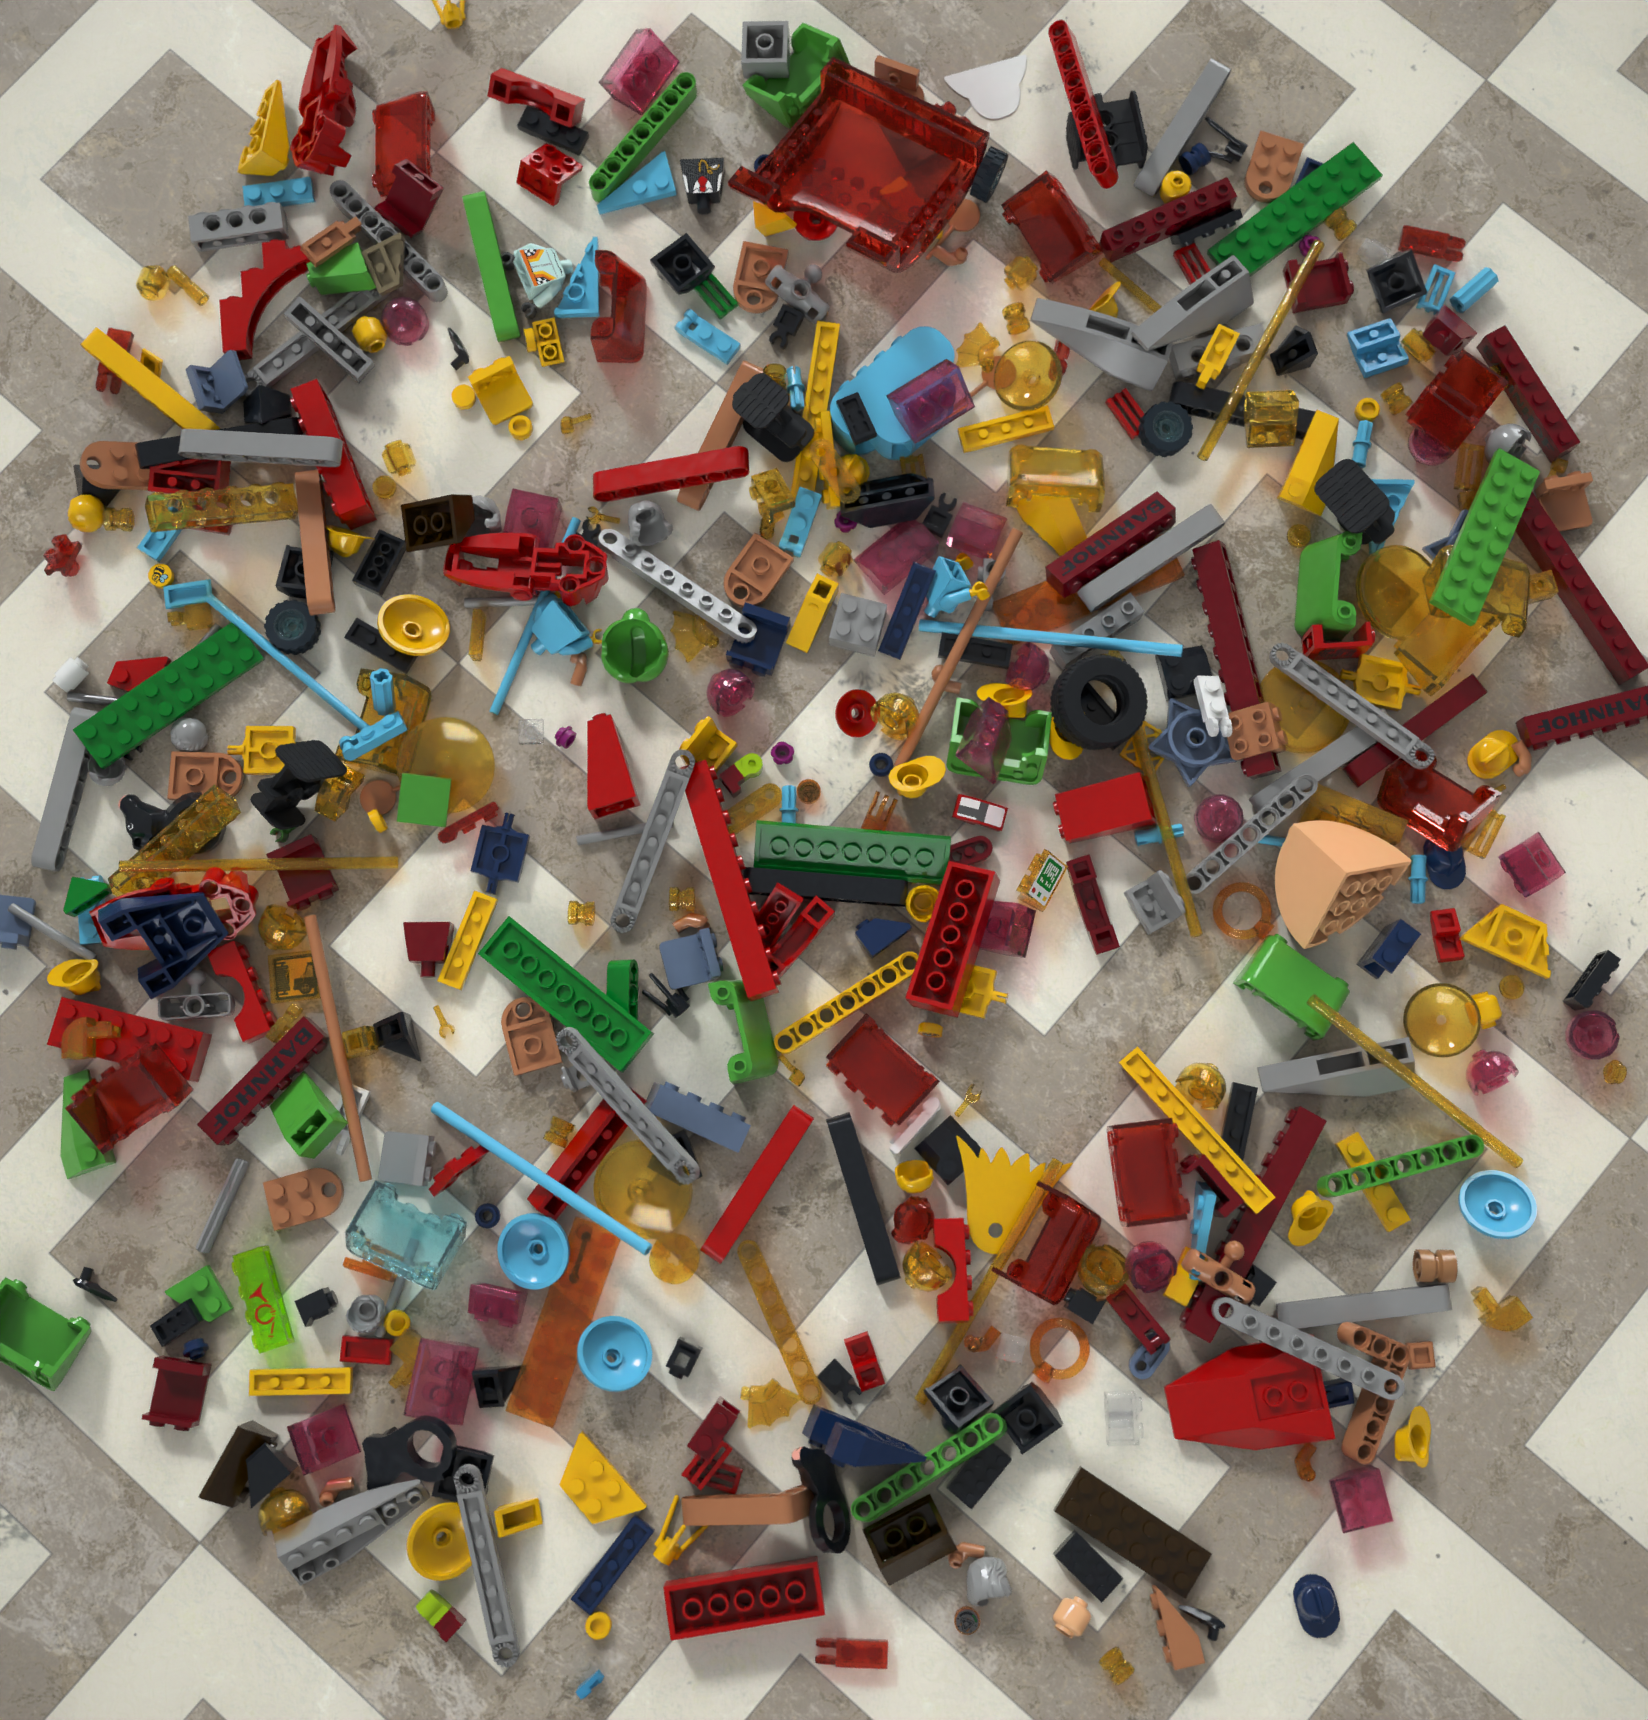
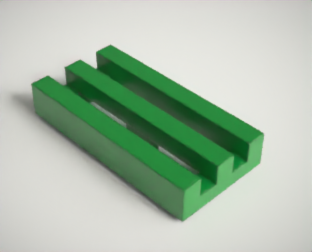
M712 273L704 282L694 288L696 293L719 319H722L738 307V302ZM708 279L715 286V288L722 294V296L728 301V303L730 304L729 306L714 290V288L707 282ZM703 284V286L709 291V293L715 298V300L722 306V308L724 309L723 311H721L715 305V303L709 298V296L702 290L700 285Z

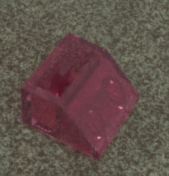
M1369 1465L1348 1470L1329 1480L1342 1533L1393 1522L1380 1469Z

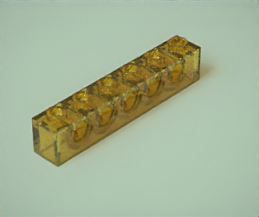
M276 482L267 486L252 484L243 488H238L237 486H228L219 490L204 488L196 492L180 490L172 494L155 492L147 496L145 510L150 531L160 532L295 519L298 513V504L293 483ZM269 498L273 500L275 504H270L266 502L265 499ZM241 501H248L251 506H246ZM217 503H224L227 508H221ZM192 505H199L203 510H197ZM168 507H175L179 512H172Z
M214 784L108 878L113 895L118 897L129 892L150 888L158 879L168 878L190 857L200 851L207 842L217 836L224 827L236 819L241 813L236 799Z

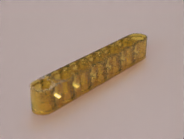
M751 1239L744 1240L738 1246V1257L799 1397L805 1404H816L821 1399L822 1387L759 1244ZM745 1244H752L755 1247L756 1254L754 1257L746 1258L742 1254V1248ZM762 1267L766 1271V1278L763 1281H756L753 1278L752 1271L754 1268ZM768 1290L773 1291L777 1297L776 1302L771 1305L764 1303L762 1299L763 1293ZM777 1314H782L787 1319V1324L782 1328H777L773 1324V1317ZM786 1338L796 1340L797 1348L794 1351L784 1349L783 1341ZM802 1361L806 1363L808 1370L805 1374L798 1375L794 1372L793 1366L796 1362ZM813 1385L817 1388L818 1394L815 1398L810 1399L804 1395L803 1390L806 1386Z

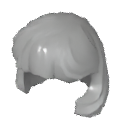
M481 495L473 496L475 520L465 537L500 533L502 530L501 516L495 502Z
M644 500L630 507L628 523L631 544L652 546L662 542L672 534L673 526L664 518L662 509L655 502Z
M982 1557L970 1564L967 1571V1598L971 1605L986 1606L989 1602L988 1598H1002L1011 1595L1012 1588L1006 1576L1007 1567L1002 1559Z

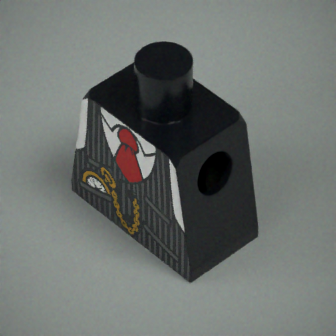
M724 158L680 159L688 203L697 204V212L699 214H709L711 212V204L721 202L725 176Z

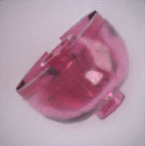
M401 296L394 298L382 310V326L388 338L398 345H413L412 342L418 339L419 341L422 340L428 332L429 319L426 311L418 301L411 297Z
M1425 418L1416 424L1409 435L1408 449L1418 463L1427 466H1437L1446 462L1458 448V443L1455 445L1456 435L1448 426L1437 420L1434 423L1427 422L1429 419Z
M1030 642L1023 644L1016 652V655L1019 657L1015 664L1012 661L1009 664L1005 682L1018 690H1034L1041 684L1044 685L1050 677L1049 659L1045 651Z
M726 669L717 672L711 677L707 686L708 703L718 715L721 714L723 717L735 715L745 707L742 703L746 701L747 697L751 700L755 686L749 677L740 670Z
M1215 794L1205 798L1198 805L1194 814V821L1198 833L1205 840L1221 843L1242 826L1244 815L1239 802L1233 797L1225 794Z
M1598 1010L1584 1011L1575 1015L1568 1022L1565 1030V1041L1570 1051L1586 1060H1600L1610 1056L1617 1048L1620 1037L1615 1027V1021L1608 1014Z
M1483 1049L1472 1055L1473 1060L1466 1069V1080L1474 1095L1478 1096L1480 1090L1483 1094H1486L1509 1082L1507 1077L1513 1074L1515 1078L1519 1070L1514 1062L1503 1052H1486Z
M1145 1241L1137 1244L1129 1251L1125 1260V1271L1135 1289H1141L1143 1293H1152L1163 1289L1169 1284L1168 1279L1172 1274L1175 1276L1177 1272V1262L1173 1254L1161 1243Z

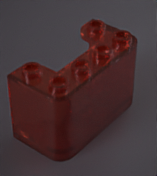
M1464 349L1457 356L1451 355L1444 365L1447 370L1444 373L1439 371L1405 414L1409 417L1406 421L1452 455L1509 383V381Z
M866 1013L826 1056L828 1062L826 1067L835 1076H838L840 1073L846 1079L844 1084L852 1092L856 1093L858 1090L865 1096L862 1101L869 1108L880 1110L883 1113L880 1118L890 1127L894 1124L899 1127L940 1081L932 1073L925 1072V1068L922 1065L920 1066L893 1041L882 1028L878 1029L879 1026L875 1023L876 1021Z
M148 1041L138 1048L136 1053L133 1055L130 1053L118 1062L120 1066L116 1069L113 1066L106 1069L100 1074L102 1078L98 1081L95 1078L88 1081L82 1086V1089L70 1097L73 1101L65 1107L103 1155L112 1150L118 1141L126 1139L133 1131L156 1116L175 1109L194 1090L156 1042L151 1045Z
M1172 1118L1107 1126V1140L1118 1216L1122 1227L1188 1220L1187 1214H1190V1204L1188 1198L1184 1199L1183 1195L1179 1194V1188H1182L1180 1173L1176 1174L1175 1163H1178V1153L1176 1148H1172L1175 1138L1179 1137L1177 1123H1173Z

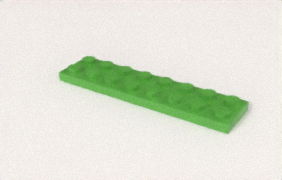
M1500 448L1494 452L1430 598V604L1470 627L1476 623L1539 476V470Z

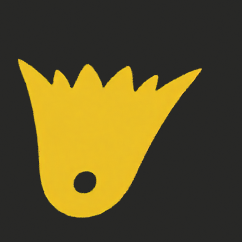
M956 1136L965 1174L967 1224L969 1225L970 1237L975 1245L989 1254L1005 1253L1020 1242L1048 1193L1073 1163L1058 1166L1044 1173L1046 1163H1042L1030 1172V1157L1028 1153L1019 1157L1011 1166L1009 1157L1003 1147L997 1151L993 1161L990 1163L989 1157L983 1148L980 1149L979 1158H977L971 1148L960 1137ZM993 1223H999L1002 1226V1234L997 1238L991 1237L988 1232L989 1226Z

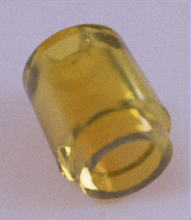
M1413 328L1402 339L1403 348L1419 363L1423 360L1428 362L1436 354L1435 347L1423 337L1421 330L1418 331L1416 328Z

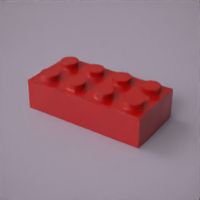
M778 882L761 907L760 915L756 916L758 925L763 924L767 938L763 939L765 948L770 947V949L775 945L804 899Z

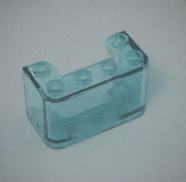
M375 1180L345 1231L346 1248L359 1258L427 1289L436 1290L466 1237L467 1222L455 1213L444 1215L441 1220L435 1214H425L419 1211L413 1204H403L398 1201V1194L393 1185L387 1182L380 1183Z

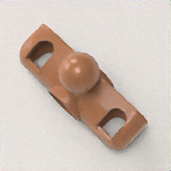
M1230 1241L1225 1245V1256L1220 1263L1197 1249H1190L1181 1263L1185 1271L1235 1301L1238 1300L1233 1297L1239 1296L1244 1300L1238 1302L1244 1305L1253 1299L1255 1295L1254 1285L1229 1269L1234 1261L1240 1260L1244 1255V1247L1240 1242ZM1200 1254L1205 1256L1208 1259V1262L1199 1258ZM1194 1269L1201 1274L1197 1276L1190 1271ZM1223 1271L1224 1279L1220 1283H1215V1275ZM1243 1280L1250 1285V1288L1243 1284Z

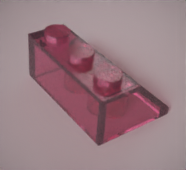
M651 28L636 29L598 83L614 100L639 115H643L680 62Z
M948 359L943 360L886 395L896 418L915 444L975 408L959 366Z
M916 520L897 523L858 555L854 562L885 595L908 576L913 562L922 565L938 551L939 541L923 524Z
M988 697L972 712L955 755L993 785L997 782L1012 740L1008 711L1000 703Z
M420 1338L403 1415L413 1418L427 1415L437 1417L447 1424L463 1425L473 1380L472 1371L475 1370L479 1348L463 1342Z

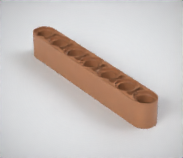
M745 360L741 363L698 453L732 447L744 420L732 407L733 395L743 383L748 382L754 375L759 373L765 374L766 369ZM714 483L681 488L677 502L700 511Z
M318 470L295 472L309 614L312 616L334 613L335 600L322 477Z

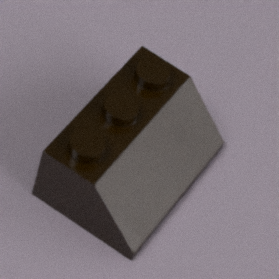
M451 494L402 504L401 512L406 552L461 543L475 520L472 495Z
M253 1420L237 1426L198 1497L231 1508L240 1503L244 1504L250 1495L247 1463L245 1460L264 1443L276 1449L277 1443L275 1440L278 1434Z
M930 1494L862 1529L878 1568L889 1586L957 1550Z

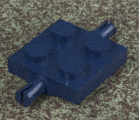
M505 813L502 826H481L470 871L489 878L486 893L496 895L498 881L508 880L517 883L520 881L530 835L519 833L512 829L514 814Z

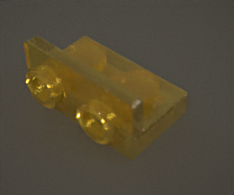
M777 468L751 476L750 496L753 501H757L761 517L765 516L769 524L774 523L775 513L795 507V499Z

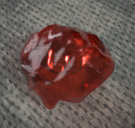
M910 1196L895 1209L893 1218L895 1228L892 1230L891 1235L898 1243L909 1245L918 1240H926L928 1238V1233L933 1228L935 1216L927 1198Z

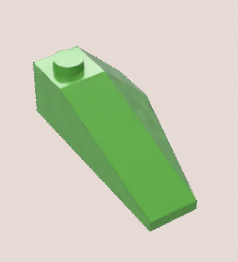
M89 1069L64 1077L60 1156L67 1179L116 1163Z

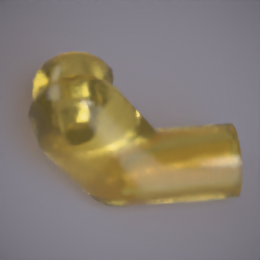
M779 507L760 520L759 533L766 540L774 536L775 523L785 517Z

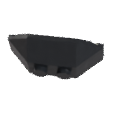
M907 473L865 481L853 488L848 494L845 493L840 496L841 516L868 528L917 520L935 499L933 478H925L921 475Z

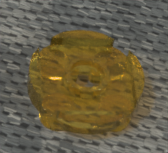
M678 1233L667 1234L659 1238L652 1247L649 1256L650 1268L654 1275L663 1282L670 1284H680L689 1280L697 1271L700 1261L699 1250L694 1241L688 1236ZM675 1251L676 1254H680L682 1257L679 1260L678 1266H675L673 1262H668V1258L671 1257L670 1252Z

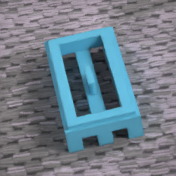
M1435 264L1431 268L1425 283L1428 293L1436 271L1439 272L1429 301L1425 302L1427 296L1425 294L1419 298L1416 306L1418 309H1421V307L1425 308L1426 312L1433 311L1434 315L1443 306L1456 273ZM1447 275L1448 278L1437 306L1433 305L1443 277Z

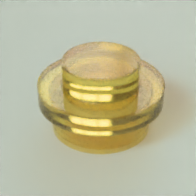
M379 476L373 482L372 489L378 498L388 499L395 494L397 486L391 477Z
M1302 524L1293 525L1287 532L1288 543L1296 548L1306 546L1311 539L1310 530Z
M1508 975L1501 979L1499 991L1503 997L1513 1000L1521 997L1524 993V983L1518 976Z
M1612 1060L1603 1069L1604 1080L1609 1084L1622 1083L1627 1075L1626 1066L1618 1060Z

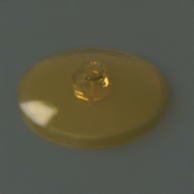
M1401 545L1383 547L1370 554L1358 570L1355 590L1359 608L1365 619L1382 635L1396 640L1416 638L1429 631L1440 616L1441 610L1429 603L1439 577L1431 563L1416 550Z
M1310 659L1346 685L1343 679H1339L1340 675L1334 669L1322 662ZM1274 667L1260 682L1264 702L1274 704L1281 711L1282 721L1279 722L1281 730L1285 731L1288 739V744H1285L1286 751L1301 754L1320 751L1337 740L1346 730L1349 723L1347 718L1278 668Z
M436 717L420 723L404 738L397 755V774L400 784L402 773L452 779L448 814L464 811L479 802L490 788L495 773L494 753L485 735L473 724L455 717Z
M641 1140L625 1142L609 1152L597 1168L593 1188L598 1209L643 1239L659 1238L674 1230L685 1218L690 1208L693 1191L692 1183H680L671 1170H667ZM682 1166L684 1173L690 1176L686 1166Z

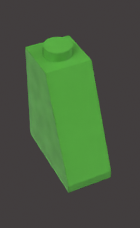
M358 242L345 247L318 267H315L311 262L307 263L309 274H306L312 288L317 287L321 295L376 289Z

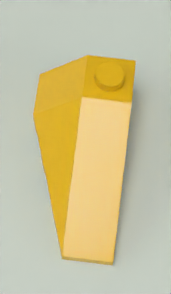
M278 79L263 94L256 113L260 118H258L248 134L252 136L249 147L244 146L237 170L240 174L274 176L278 171L284 170L289 163V158H287L289 141L282 85Z
M1316 410L1277 499L1318 516L1322 515L1326 505L1316 495L1315 484L1325 473L1334 467L1339 418Z
M1057 471L1034 481L1012 498V502L1022 521L1027 526L1030 525L1043 541L1045 540L1055 549L1059 556H1062L1087 539L1070 496Z

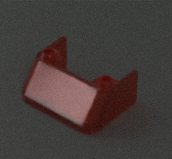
M1038 1181L1036 1185L1048 1192L1042 1201L1043 1213L1048 1216L1044 1227L1026 1261L1020 1258L1014 1260L1009 1264L1007 1273L994 1266L991 1271L1044 1301L1057 1305L1063 1300L1101 1226V1217L1072 1197Z

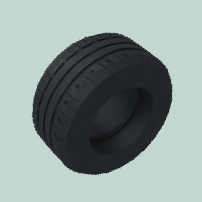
M1095 655L1077 661L1059 675L1053 686L1052 696L1050 697V710L1052 711V717H1054L1053 721L1056 723L1055 726L1059 728V732L1068 741L1084 749L1102 750L1126 742L1140 729L1147 713L1148 700H1146V688H1144L1145 685L1142 682V678L1139 677L1138 672L1136 673L1134 668H1131L1130 664L1114 656ZM1093 680L1107 685L1116 699L1115 716L1106 725H1098L1092 722L1085 715L1081 706L1082 689L1086 683Z

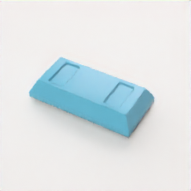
M211 579L163 586L166 609L207 603L206 598L212 594Z

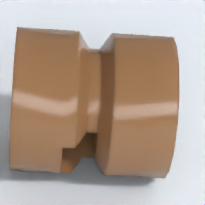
M1416 1249L1414 1251L1413 1274L1417 1282L1433 1283L1435 1278L1439 1283H1454L1456 1281L1458 1269L1456 1255L1453 1250H1436L1435 1254L1430 1250Z

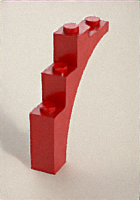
M279 239L262 243L264 269L250 268L246 271H241L242 297L230 296L227 299L219 300L224 354L228 350H234L239 360L253 359L254 335L267 305L285 285L309 271L307 263L311 261L301 251V245L289 248L285 240Z

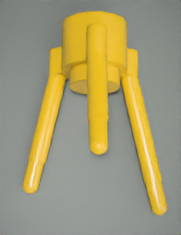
M432 0L440 16L441 24L447 28H458L463 24L462 21L466 20L464 13L465 0H460L459 8L456 4L451 3V0H445L446 5L443 7V11L438 1Z
M678 1495L674 1496L660 1535L654 1543L657 1548L653 1555L665 1565H670L674 1559L678 1560L681 1554L708 1528V1525L701 1526L679 1549L677 1541L686 1529L685 1525L680 1527L673 1538L666 1537L664 1540L679 1500Z

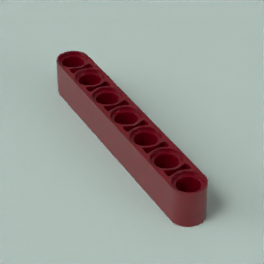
M1471 674L1402 726L1422 741L1488 693V691L1476 676ZM1378 742L1344 767L1343 771L1358 788L1398 759L1399 756Z

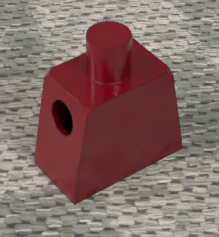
M1445 304L1428 322L1422 333L1423 337L1433 347H1436L1446 356L1461 352L1477 334L1473 328Z
M403 922L409 962L421 964L420 977H435V965L444 964L450 951L454 924L451 922Z

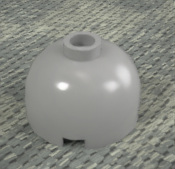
M1509 423L1499 426L1496 430H1490L1484 439L1486 442L1484 455L1487 462L1490 463L1494 452L1499 448L1520 459L1527 449L1523 446L1525 440L1529 442L1531 440V432L1517 424Z

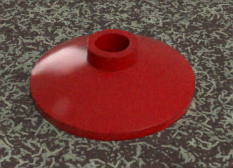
M818 196L806 198L795 208L793 214V221L797 223L795 229L801 236L809 240L818 241L826 239L838 227V210L826 198ZM814 220L820 221L819 224H813L812 222Z
M854 689L846 692L839 699L835 710V717L841 731L851 737H863L874 729L879 717V708L875 698L869 692ZM853 709L855 710V715H854V717H852V710H853Z

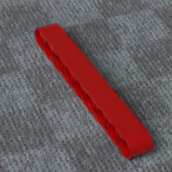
M1057 20L1049 27L1048 35L1089 170L1102 188L1108 189L1118 181L1117 168L1076 37L1064 20Z

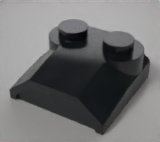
M687 233L650 259L651 265L656 269L658 276L665 280L678 295L689 293L704 282L715 269V265Z
M1411 248L1406 251H1399L1391 258L1366 270L1382 313L1427 294Z
M286 545L275 586L277 591L287 596L307 599L302 548ZM330 551L331 566L334 555L333 551Z
M1202 645L1183 648L1182 657L1155 655L1166 701H1169L1171 698L1180 699L1197 695L1193 682L1197 676H1212L1207 654Z
M951 1115L914 1148L947 1185L964 1172L956 1136L960 1137L971 1148L977 1158H979L981 1149L978 1143L972 1139Z
M961 1364L954 1371L923 1391L942 1416L941 1422L943 1427L955 1434L980 1419L994 1404V1401Z
M1033 1382L1024 1385L1020 1391L991 1412L1005 1420L1007 1424L1006 1432L1020 1449L1022 1455L1063 1425L1057 1409L1041 1388Z
M457 1445V1454L454 1462L446 1470L444 1479L435 1482L432 1496L458 1502L454 1476L458 1469L465 1464L474 1465L480 1470L485 1494L487 1495L494 1455L482 1450ZM444 1447L440 1461H442L444 1458ZM464 1472L461 1474V1479L465 1484L474 1483L475 1480L471 1473Z

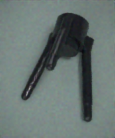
M1206 117L1205 120L1208 124L1229 140L1224 150L1228 153L1227 155L1209 151L1210 156L1225 160L1230 164L1233 160L1239 162L1248 145L1232 136L1211 118Z
M653 973L649 974V977L668 998L665 1001L667 1005L646 990H643L642 994L662 1008L668 1016L672 1014L677 1018L690 1007L687 1002L690 998L685 994L683 988L677 989L679 995L677 993L671 995Z

